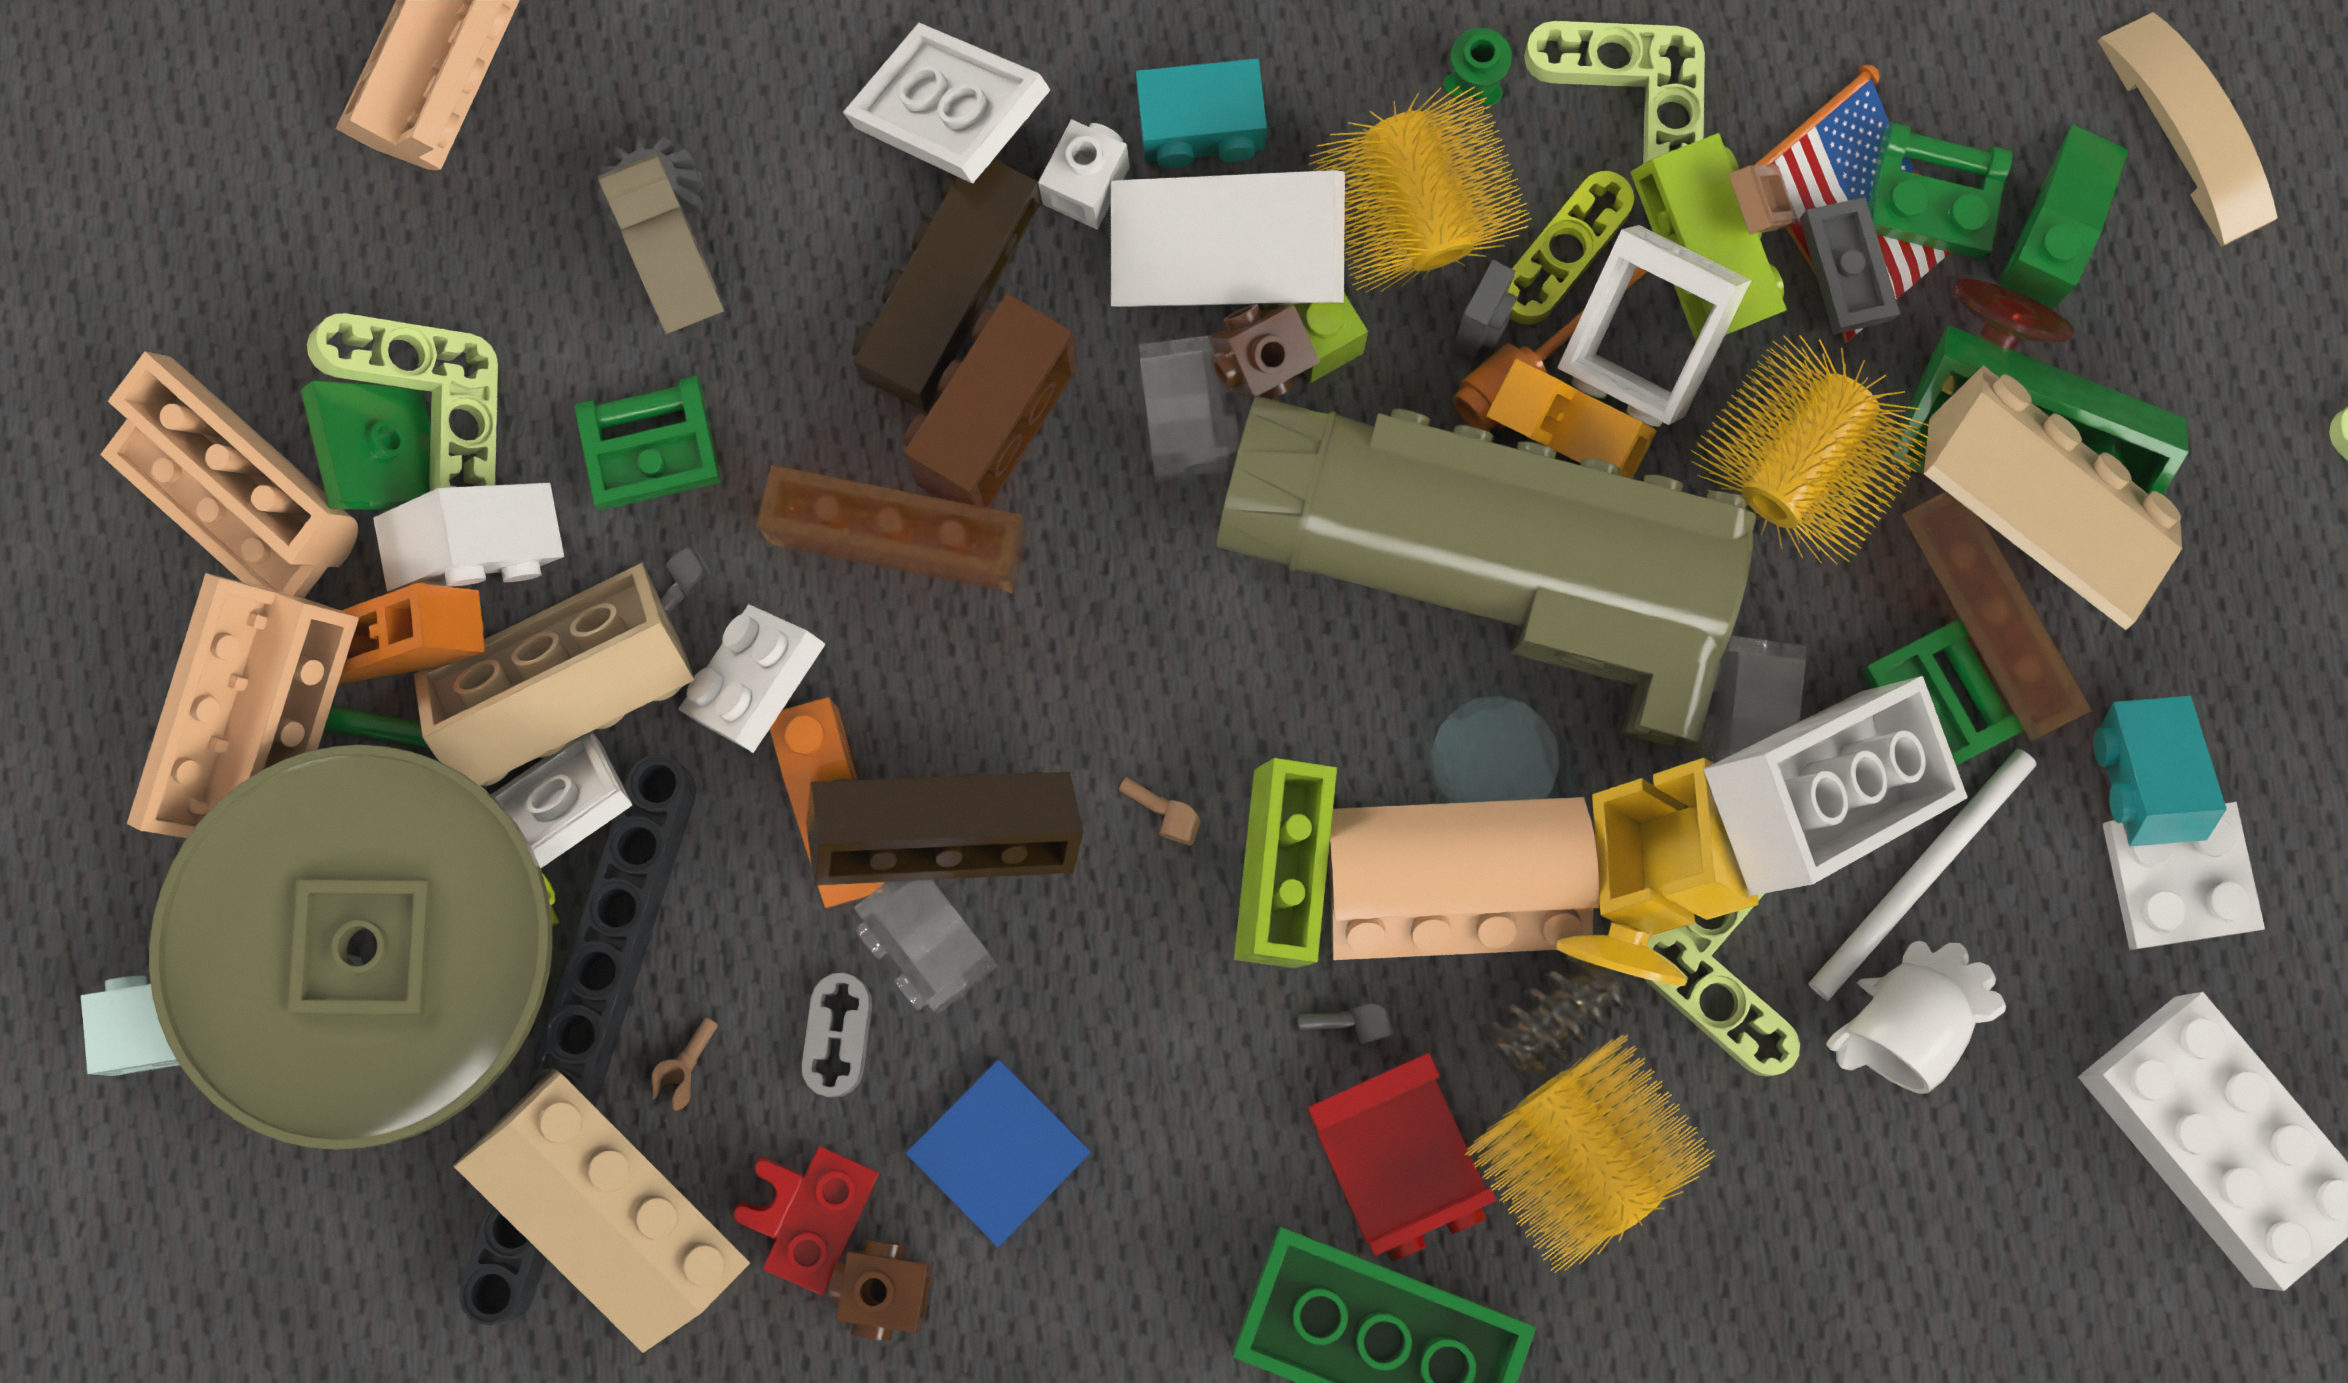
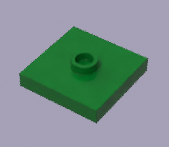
M312 381L301 389L330 509L391 510L430 492L431 425L422 390L398 386Z

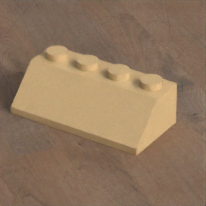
M1983 365L1929 418L1928 437L1933 440L1927 438L1924 475L2119 626L2127 630L2136 622L2182 550L2181 515L2178 509L2164 495L2156 491L2148 494L2132 482L2129 471L2114 456L2108 453H2102L2099 456L2082 443L2081 435L2077 429L2064 417L2058 414H2052L2049 417L2032 404L2030 394L2017 380L2008 375H2002L1999 378Z
M643 563L484 639L485 653L443 667L420 670L414 673L424 741L439 762L464 774L479 786L495 784L503 779L509 771L537 757L544 758L554 755L568 742L594 729L611 727L619 722L625 714L653 700L661 701L670 698L682 686L694 681L686 652L669 616L661 604L659 595Z
M554 1068L453 1165L642 1353L700 1315L750 1264Z

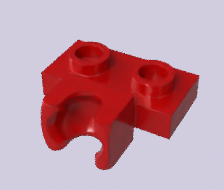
M818 1145L805 1175L768 1157L759 1156L755 1167L756 1173L759 1177L773 1184L776 1189L775 1199L772 1203L763 1207L741 1202L735 1207L731 1218L744 1226L769 1237L776 1238L762 1270L823 1296L831 1280L836 1262L839 1263L879 1175V1171L821 1145Z

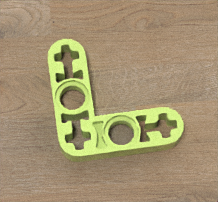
M1551 21L1536 27L1529 36L1524 55L1525 64L1531 75L1540 81L1559 84L1645 87L1643 164L1655 157L1668 153L1670 145L1681 144V148L1688 145L1686 142L1691 144L1704 139L1705 52L1702 41L1690 29L1666 25ZM1547 41L1558 42L1559 51L1566 52L1562 54L1559 63H1549L1547 53L1538 52L1545 49ZM1581 41L1589 42L1585 55L1586 66L1578 65L1581 53H1578ZM1613 42L1620 44L1628 51L1630 62L1628 65L1618 69L1606 67L1598 58V48L1605 43ZM1669 46L1679 47L1680 56L1687 58L1684 60L1679 71L1678 84L1667 85L1671 76V62L1669 58L1660 57L1666 54ZM1668 102L1679 103L1688 111L1690 123L1679 129L1668 128L1658 118V107Z
M347 313L333 314L316 326L309 335L307 350L314 366L324 374L337 378L432 392L430 491L437 488L456 487L450 486L449 480L461 472L462 455L474 453L477 457L474 456L464 463V482L474 486L495 485L498 363L496 353L488 342L482 337L470 333ZM339 332L343 334L344 344L363 348L373 340V336L376 338L372 351L356 349L343 359L338 357L337 347L328 345L327 341ZM404 340L414 346L419 356V364L416 370L405 371L392 363L388 353L391 341ZM462 352L466 353L467 362L471 365H477L478 369L470 376L464 377L462 366L443 363L434 370V374L432 373L436 359L451 361ZM462 409L474 416L479 429L475 440L466 441L460 439L452 432L449 425V416L452 410Z
M1765 893L1758 894V901ZM1753 907L1726 914L1724 922L1717 929H1704L1695 922L1691 925L1650 936L1647 946L1651 949L1656 944L1663 949L1673 944L1677 945L1681 952L1676 960L1690 974L1697 971L1699 963L1708 971L1707 975L1699 978L1691 985L1686 998L1677 992V988L1680 986L1644 979L1650 986L1750 1072L1761 1076H1774L1785 1073L1794 1066L1799 1057L1800 1042L1793 1027L1712 957L1713 953ZM1711 984L1722 985L1733 996L1734 1010L1725 1021H1713L1707 1018L1701 1011L1699 1004L1700 995ZM1749 1008L1754 1010L1758 1017L1747 1024L1761 1035H1768L1775 1031L1781 1037L1776 1045L1777 1049L1783 1054L1779 1061L1774 1058H1766L1761 1062L1758 1061L1754 1054L1758 1051L1759 1045L1746 1032L1739 1033L1735 1042L1727 1035L1728 1031L1743 1022Z

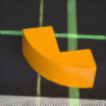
M1516 358L1486 415L1581 463L1583 458H1592L1617 465L1620 468L1618 475L1633 479L1657 433L1656 429Z

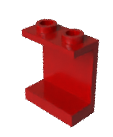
M1429 1053L1306 1108L1370 1253L1377 1256L1386 1252L1390 1262L1399 1260L1426 1247L1427 1245L1422 1235L1446 1224L1450 1234H1455L1484 1221L1487 1217L1482 1207L1497 1201L1492 1189L1485 1188L1471 1155L1468 1156L1470 1153L1465 1155L1468 1152L1467 1146L1436 1081L1440 1075Z

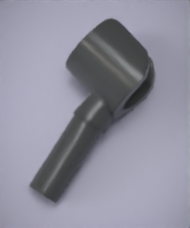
M684 549L678 552L666 563L665 567L676 582L660 600L667 615L686 596L695 592L692 586L701 579L703 574V566L691 549ZM697 552L708 574L710 575V568L708 567L702 556Z
M1366 1004L1351 1010L1333 1013L1298 1015L1299 1030L1342 1029L1354 1025L1360 1045L1389 1037L1393 1034L1387 1010L1377 1004Z

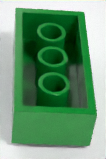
M1278 1225L1233 1346L1232 1356L1296 1383H1517L1536 1327Z

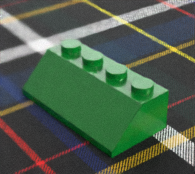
M1947 325L1925 367L1910 407L1920 408V410L1909 409L1906 415L1907 418L1929 425V418L1984 365L1999 378L2002 375H2008L2017 380L2030 394L2031 403L2049 417L2052 414H2058L2068 420L2081 435V442L2100 456L2102 453H2108L2118 459L2129 471L2131 481L2148 494L2153 491L2164 494L2189 452L2186 418L1950 325ZM1907 419L1904 420L1903 424L1918 427V429L1909 428L1928 436L1929 426ZM1901 428L1905 429V431L1900 430L1901 432H1903L1909 437L1924 442L1925 444H1920L1927 447L1926 437L1918 433H1915L1907 428ZM1898 435L1901 441L1914 445V447H1909L1926 456V449L1905 436ZM1896 442V447L1903 448L1899 449L1900 451L1917 459L1918 461L1916 462L1921 466L1910 460V463L1901 453L1895 450L1891 454L1897 459L1909 463L1910 465H1906L1915 471L1924 474L1925 457L1919 454L1924 459L1920 458L1909 448ZM1893 459L1895 461L1894 463L1901 465L1898 461Z

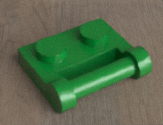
M1889 122L1881 139L1868 206L1876 234L1980 260L1985 259L1992 252L2004 182L2012 163V151L1993 145L1988 151L1911 133L1909 125ZM1906 157L1980 175L1978 187L1973 188L1900 170L1902 158Z
M698 375L679 379V386L602 404H597L595 399L575 404L576 418L593 501L600 511L722 483L703 386ZM683 410L685 412L686 422L604 440V429Z
M1963 618L1916 640L1861 670L1871 689L1923 676L1956 766L2026 730L2018 713L2011 715L1967 640V637L1972 635ZM1942 650L1945 652L1988 728L1977 733L1936 662L1934 654Z

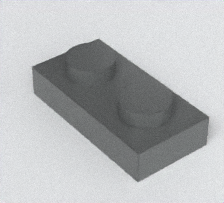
M1866 197L1806 210L1799 220L1833 335L1892 322L1900 315V311Z
M1492 260L1463 314L1452 353L1474 363L1483 346L1494 351L1510 320L1509 315L1518 298L1508 292L1516 272L1515 270Z

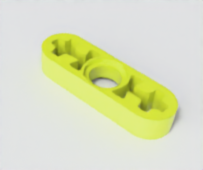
M1600 171L1587 177L1512 269L1516 272L1508 292L1517 297L1520 290L1516 284L1518 283L1522 287L1527 288L1537 278L1542 267L1550 276L1543 284L1539 294V299L1543 303L1540 304L1537 301L1531 300L1524 306L1516 301L1509 315L1510 319L1525 325H1532L1545 320L1625 223L1634 203V193L1631 185L1623 176L1611 171ZM1607 191L1613 193L1616 196L1613 207L1617 212L1606 208L1595 220L1591 229L1583 221L1590 213L1595 201V197L1591 193L1600 197ZM1575 214L1577 218L1571 217L1570 215ZM1594 232L1600 233L1601 235L1598 237L1595 235ZM1558 235H1572L1581 242L1584 254L1576 262H1561L1552 255L1549 242ZM1537 259L1540 264L1533 263V260ZM1556 277L1564 279V281L1559 283Z

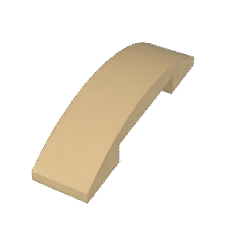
M2152 12L2101 37L2098 42L2127 91L2129 92L2138 87L2198 188L2190 196L2220 246L2227 245L2275 221L2278 217L2266 175L2240 117L2216 78L2179 33Z

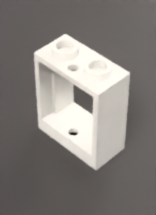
M1640 225L1621 229L1557 368L1574 376L1571 383L1582 392L1598 398H1606V395L1609 394L1628 404L1626 412L1633 418L1656 427H1660L1662 422L1670 425L1685 417L1752 280ZM1637 266L1714 304L1672 392L1596 354Z

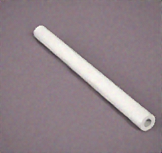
M2021 749L2014 750L1812 978L1808 985L1824 1000H1830L2036 767V761L2028 753Z

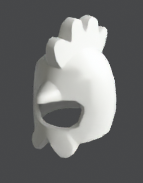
M1913 942L1906 950L1901 965L1894 968L1884 977L1863 978L1857 982L1860 987L1874 998L1858 1016L1834 1032L1826 1046L1829 1050L1836 1051V1062L1842 1069L1851 1071L1867 1065L1889 1081L1907 1090L1919 1094L1929 1093L1944 1081L1959 1061L1969 1044L1975 1024L1992 1021L2005 1012L2006 1005L2003 997L1995 991H1989L1996 981L1992 969L1989 965L1981 962L1967 965L1969 961L1968 952L1960 943H1948L1937 952L1932 953L1925 942Z

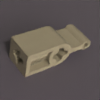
M658 153L598 176L601 188L618 222L628 251L665 334L724 312L720 294L683 209L677 200Z

